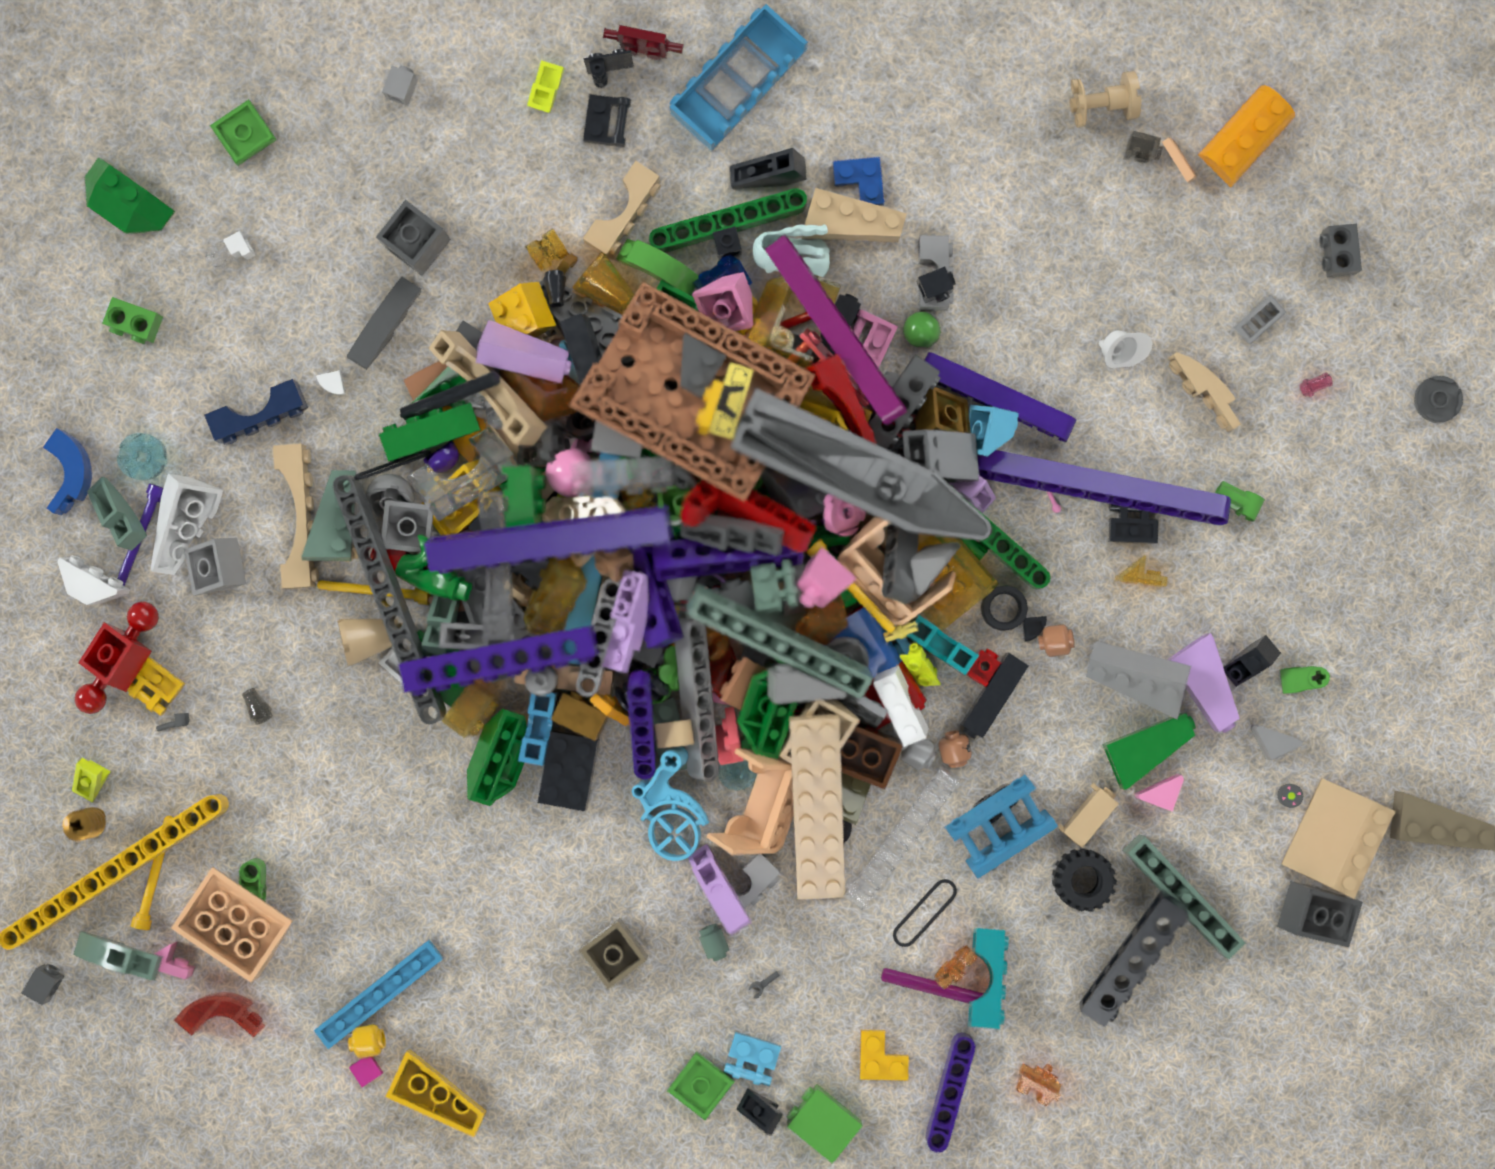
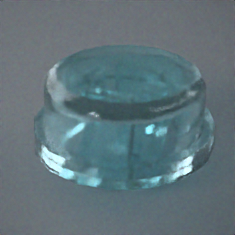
M743 758L744 761L726 765H720L719 763L718 777L721 783L728 789L736 791L749 787L756 777V773L752 772L748 767L749 761Z

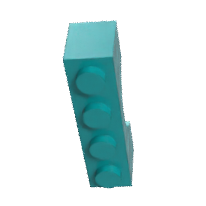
M973 929L972 953L984 961L989 971L990 980L985 993L978 999L969 1002L968 1027L1000 1029V1024L1004 1025L1005 1010H1001L1002 1000L1006 998V985H1003V975H1007L1008 962L1004 960V951H1008L1009 936H1005L1006 930Z

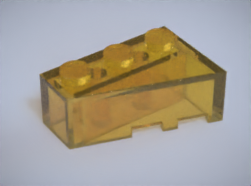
M551 556L546 570L541 568L539 576L543 577L538 591L533 590L523 616L528 632L536 635L559 632L563 628L567 616L573 611L578 597L584 592L587 585V580L581 567L576 566L570 557L558 559L556 556Z

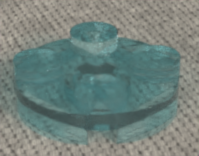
M134 433L126 437L119 446V456L117 455L118 466L126 476L139 481L151 480L157 477L167 465L168 459L165 446L158 438L152 435ZM138 452L147 453L145 462L137 461L139 457Z

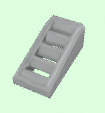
M1268 295L1234 328L1250 345L1287 312L1272 295ZM1267 304L1275 311L1276 314L1274 316L1265 308ZM1260 310L1269 319L1268 322L1265 323L1257 314ZM1252 317L1262 326L1260 329L1250 321ZM1244 324H1247L1255 332L1252 336L1244 329Z

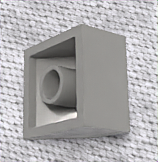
M237 537L216 538L184 549L193 596L228 590L246 584Z

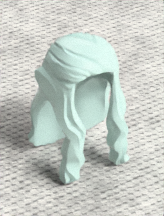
M825 224L822 226L796 225L776 232H764L754 241V261L760 268L765 269L766 273L779 272L766 253L765 248L784 234L786 236L824 235L828 232L827 226ZM789 238L817 280L823 278L829 271L830 249L827 244L821 239Z

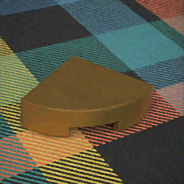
M571 253L561 261L556 270L563 271L565 276L569 268L574 267L578 258Z

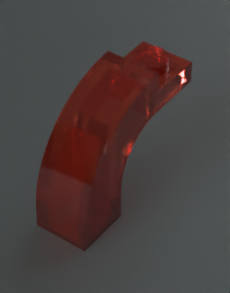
M215 992L202 996L186 1006L174 1019L191 1036L196 1034L210 1018L217 1016L232 1019L253 1038L265 1028L261 1016L255 1012L250 1013L248 1011L254 1003L248 998L232 992Z

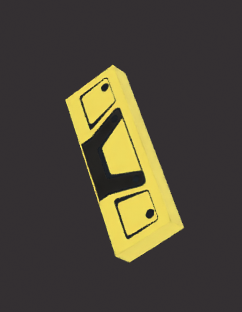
M730 363L709 430L710 434L733 440L754 371L753 369Z

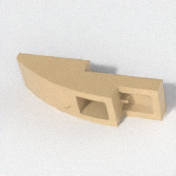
M1178 352L1168 358L1170 360L1169 367L1175 375L1179 374L1183 380L1182 387L1188 395L1192 394L1193 397L1201 393L1204 395L1202 398L1208 409H1213L1217 415L1215 418L1221 429H1226L1229 432L1241 425L1228 405L1236 400V398L1213 372L1201 363Z

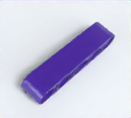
M635 671L629 676L628 683L634 774L638 778L646 780L652 778L656 771L651 678L644 671Z
M963 1032L957 1033L951 1041L926 1130L925 1138L928 1147L935 1153L944 1152L949 1146L975 1053L974 1041L969 1034ZM960 1041H969V1046L966 1050L957 1049ZM954 1064L963 1065L960 1073L954 1074L951 1072V1067ZM948 1087L956 1088L955 1095L951 1097L945 1096L944 1092ZM941 1111L950 1112L946 1120L937 1118ZM941 1134L943 1139L940 1143L931 1142V1138L934 1135Z

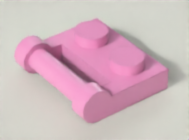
M859 310L856 315L858 319L852 330L859 339L866 322L873 324L863 346L879 368L898 326L864 310Z

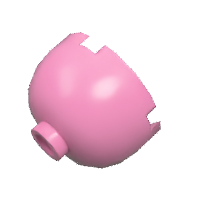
M568 449L560 452L555 456L556 460L552 465L550 462L548 463L545 472L550 486L564 497L571 498L583 495L594 484L596 471L589 454L583 453L580 449Z

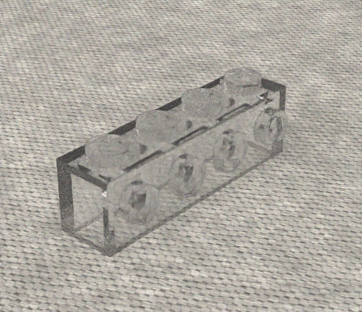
M664 457L570 463L572 493H578V497H592L595 491H603V496L618 495V490H627L628 494H641L644 488H652V493L667 492L666 487H673L672 462Z

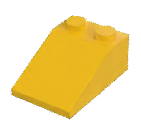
M478 459L462 465L421 504L434 505L433 525L440 535L444 536L464 532L486 506L494 509L507 497H504L501 488Z

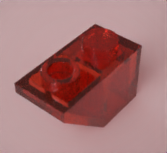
M726 639L708 646L712 693H715L720 699L723 696L720 694L721 689L726 681H731L734 675L731 671L737 661L734 649Z

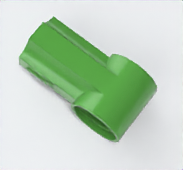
M1222 481L1215 491L1216 494L1230 497V509L1234 510L1236 515L1240 516L1241 514L1245 516L1246 520L1252 522L1255 521L1265 501L1258 494L1243 491L1225 481Z

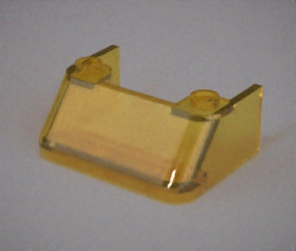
M815 275L828 296L835 303L841 284ZM783 276L769 279L765 284L753 314V326L747 329L745 338L804 369L812 364L814 357L791 349L794 342L793 334L788 329L779 326L791 294H794Z

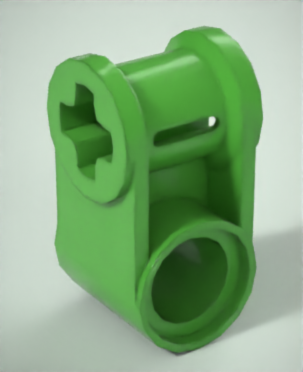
M1308 666L1280 669L1283 694L1323 688L1330 681L1329 672L1323 667ZM1316 673L1320 674V678L1316 679V681L1312 680V676H1315Z
M252 858L240 867L239 885L266 902V864L259 858ZM249 865H254L257 868V876L250 874Z

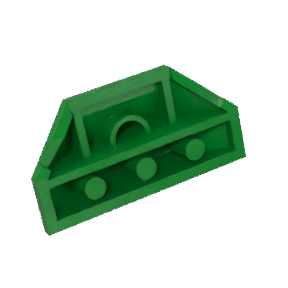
M99 157L85 175L86 206L125 234L161 231L175 213L168 205Z
M768 670L752 676L737 723L756 755L778 760L790 725V717H793L797 702L775 704L769 698Z
M502 708L484 725L467 768L468 800L491 806L496 800L502 798L515 788L525 763L518 761L522 739L527 730L524 715Z

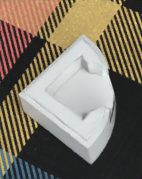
M341 371L316 375L319 384L325 390L336 395H346Z

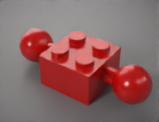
M144 601L133 604L127 612L129 627L126 631L105 622L102 624L78 662L96 676L93 683L81 686L75 693V705L81 712L95 714L105 707L107 695L104 689L107 685L127 692L152 652L136 639L141 632L152 630L158 623L159 613L153 604Z

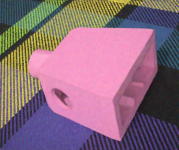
M821 548L810 558L797 583V587L803 592L801 602L808 607H812L816 603L819 607L823 608L848 588L857 578L826 550Z

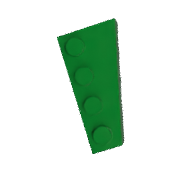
M465 400L451 404L452 409L444 412L442 408L428 412L429 417L420 419L419 416L406 419V425L397 427L396 423L383 427V433L378 435L388 462L480 431L481 429L471 402L466 404Z

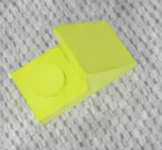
M81 758L76 763L72 792L93 803L111 771L92 760L88 761Z

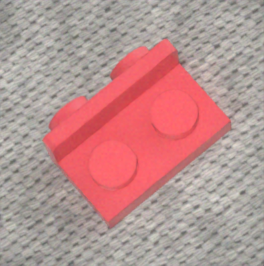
M734 707L724 708L726 718H722V725L715 726L720 765L744 761L741 756L735 753L736 749H742Z

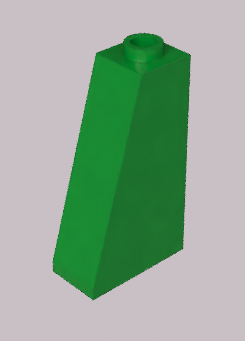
M1179 713L1178 719L1169 717L1102 744L1120 789L1126 790L1196 736L1194 733L1196 726L1191 716H1187V713Z

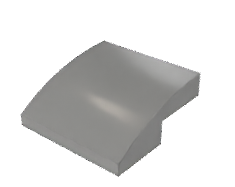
M596 421L591 451L640 459L642 445Z

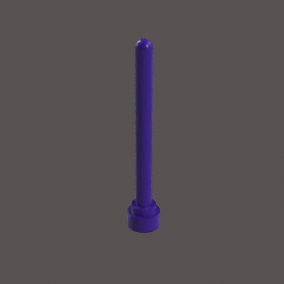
M149 483L146 490L148 501L140 519L145 532L157 503L161 502V495L164 489ZM142 541L132 551L128 550L117 577V579L123 582V586L126 584Z

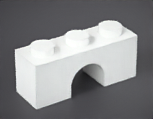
M899 665L878 673L873 683L886 710H888V715L903 746L905 747L925 739L929 728L920 709H915L908 694L909 686Z

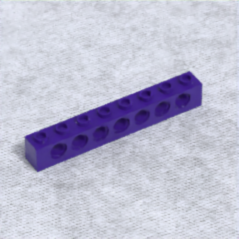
M594 625L406 661L398 665L404 693L412 691L414 696L428 693L427 688L436 687V691L450 689V684L459 682L460 686L475 684L474 679L483 678L484 682L498 679V674L507 673V677L522 675L521 670L529 668L531 673L546 670L545 665L554 664L555 668L568 666L569 661L578 659L579 663L593 661V656L599 654ZM567 641L575 643L576 651L574 654L567 652L565 648ZM544 645L549 646L552 650L550 659L542 655ZM520 650H524L528 654V661L526 663H522L518 658ZM496 655H500L504 659V666L502 668L495 664L494 659ZM473 659L480 663L481 668L479 672H475L471 668ZM449 664L454 665L457 669L455 677L448 673L447 668ZM426 669L432 671V681H428L424 677Z

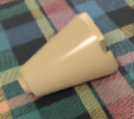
M382 619L337 620L348 666L355 665L392 647ZM397 619L394 620L395 625L401 628L403 622L398 623Z

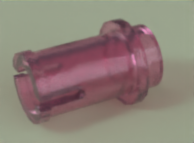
M1325 372L1310 380L1304 379L1299 387L1305 397H1312L1315 392L1331 387L1333 381L1331 376Z

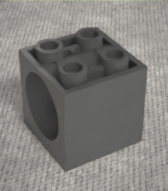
M406 199L376 236L378 241L388 251L421 276L424 275L451 240L442 227Z

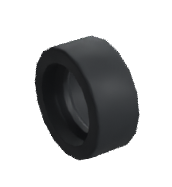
M1008 585L991 589L986 593L981 603V614L986 624L993 629L1001 631L1012 630L1021 625L1028 611L1027 600L1023 593L1015 587ZM998 595H1010L1018 604L1017 615L1009 622H1000L991 614V602Z

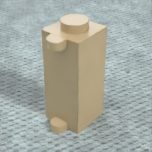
M1092 783L1090 785L1093 789L1092 793L1064 826L1060 823L1058 824L1057 828L1081 848L1084 847L1119 805L1114 800L1116 795L1107 787H1104L1102 790Z

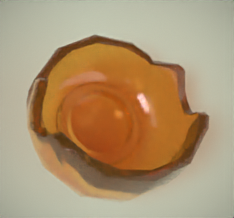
M703 623L706 628L709 660L716 661L727 653L729 636Z

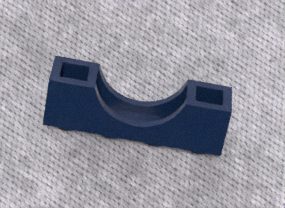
M290 379L270 388L269 401L265 408L257 414L242 416L237 414L232 408L224 406L204 414L214 441L229 445L236 442L238 436L243 434L251 436L258 433L260 427L265 425L273 427L280 424L282 418L287 416L290 418L298 417L303 414V410L307 409L308 406L299 383L294 379Z

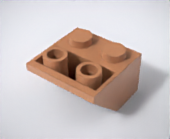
M745 657L741 661L737 660L731 671L734 673L731 681H726L721 689L720 694L723 695L721 701L741 710L752 676L768 669Z

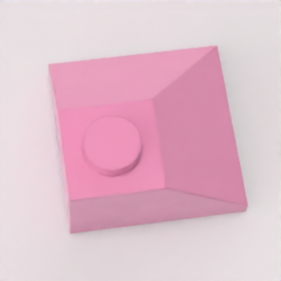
M744 272L721 277L693 292V298L701 314L733 331L752 328V292Z

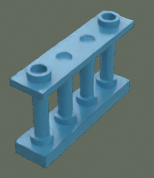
M1026 775L1015 779L1010 785L962 816L953 819L951 823L945 826L946 831L954 841L961 838L971 855L965 862L977 879L1058 827L1055 820L1045 809L1040 812L1029 794L1036 787ZM1022 799L1032 817L1021 825L1009 807ZM1000 812L1011 828V831L999 838L989 819ZM980 825L991 841V844L979 851L969 835V832Z

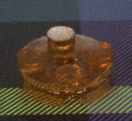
M967 945L959 948L955 952L957 956L953 957L949 962L946 961L936 972L934 981L943 989H946L952 982H959L965 975L963 971L965 967L972 965L978 958Z

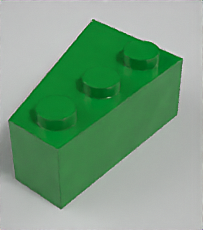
M501 466L502 474H507L508 489H503L504 497H508V511L505 512L506 527L542 523V514H545L546 510L545 500L542 499V490L546 488V477L543 475V471L531 466Z

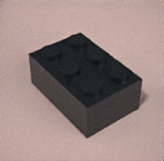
M558 731L550 732L537 803L584 812L587 810L600 739L594 741L586 736Z

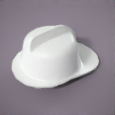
M1116 330L1111 332L1104 340H1100L1099 346L1102 348L1106 365L1110 368L1131 367L1146 359L1152 350L1153 342L1146 333H1127Z

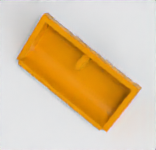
M1261 85L1201 150L1198 156L1231 188L1295 118V112L1277 91L1269 86Z

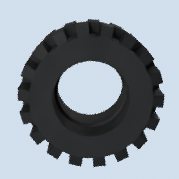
M1080 848V850H1070L1069 854L1065 853L1061 856L1063 858L1061 861L1057 860L1055 864L1057 868L1052 872L1054 876L1052 884L1055 886L1056 894L1064 903L1078 911L1083 912L1087 910L1092 912L1094 908L1101 909L1103 908V903L1106 902L1108 904L1111 901L1109 897L1111 894L1114 895L1116 891L1113 889L1114 885H1117V880L1114 878L1116 872L1111 867L1112 864L1104 856L1095 851ZM1083 866L1092 867L1097 874L1095 887L1088 893H1077L1073 889L1071 882L1074 872Z

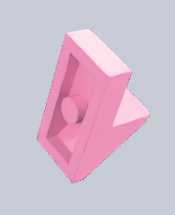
M178 941L154 953L163 956L159 972L182 979H187L193 975L195 966L188 965V960L182 958L172 960Z

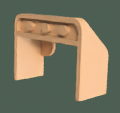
M875 516L861 528L840 552L838 562L857 578L854 583L894 625H904L951 591L956 573L952 570L936 583L933 582L930 588L915 602L910 601L908 604H903L883 597L882 582L885 555L877 546L883 542L885 538L884 527L890 522Z
M736 749L735 753L749 761V769L758 774L744 814L731 818L727 822L724 833H708L706 838L732 855L776 853L784 845L794 816L792 763L780 756L777 760L756 755L752 749Z

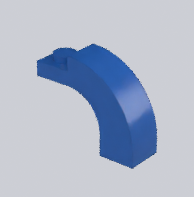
M56 428L43 448L56 456L61 462L64 469V481L46 509L54 514L63 515V513L69 512L73 507V499L85 500L88 494L87 491L91 486L92 467L89 456L82 444L66 431Z

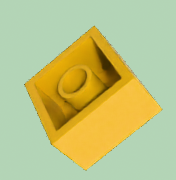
M539 282L520 283L488 303L496 323L534 338L556 326Z

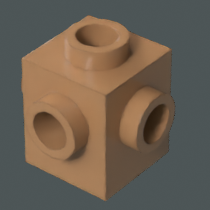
M626 546L619 547V550L614 552H604V549L596 550L594 553L597 571L602 575H607L615 583L622 579L625 570H634L633 556Z

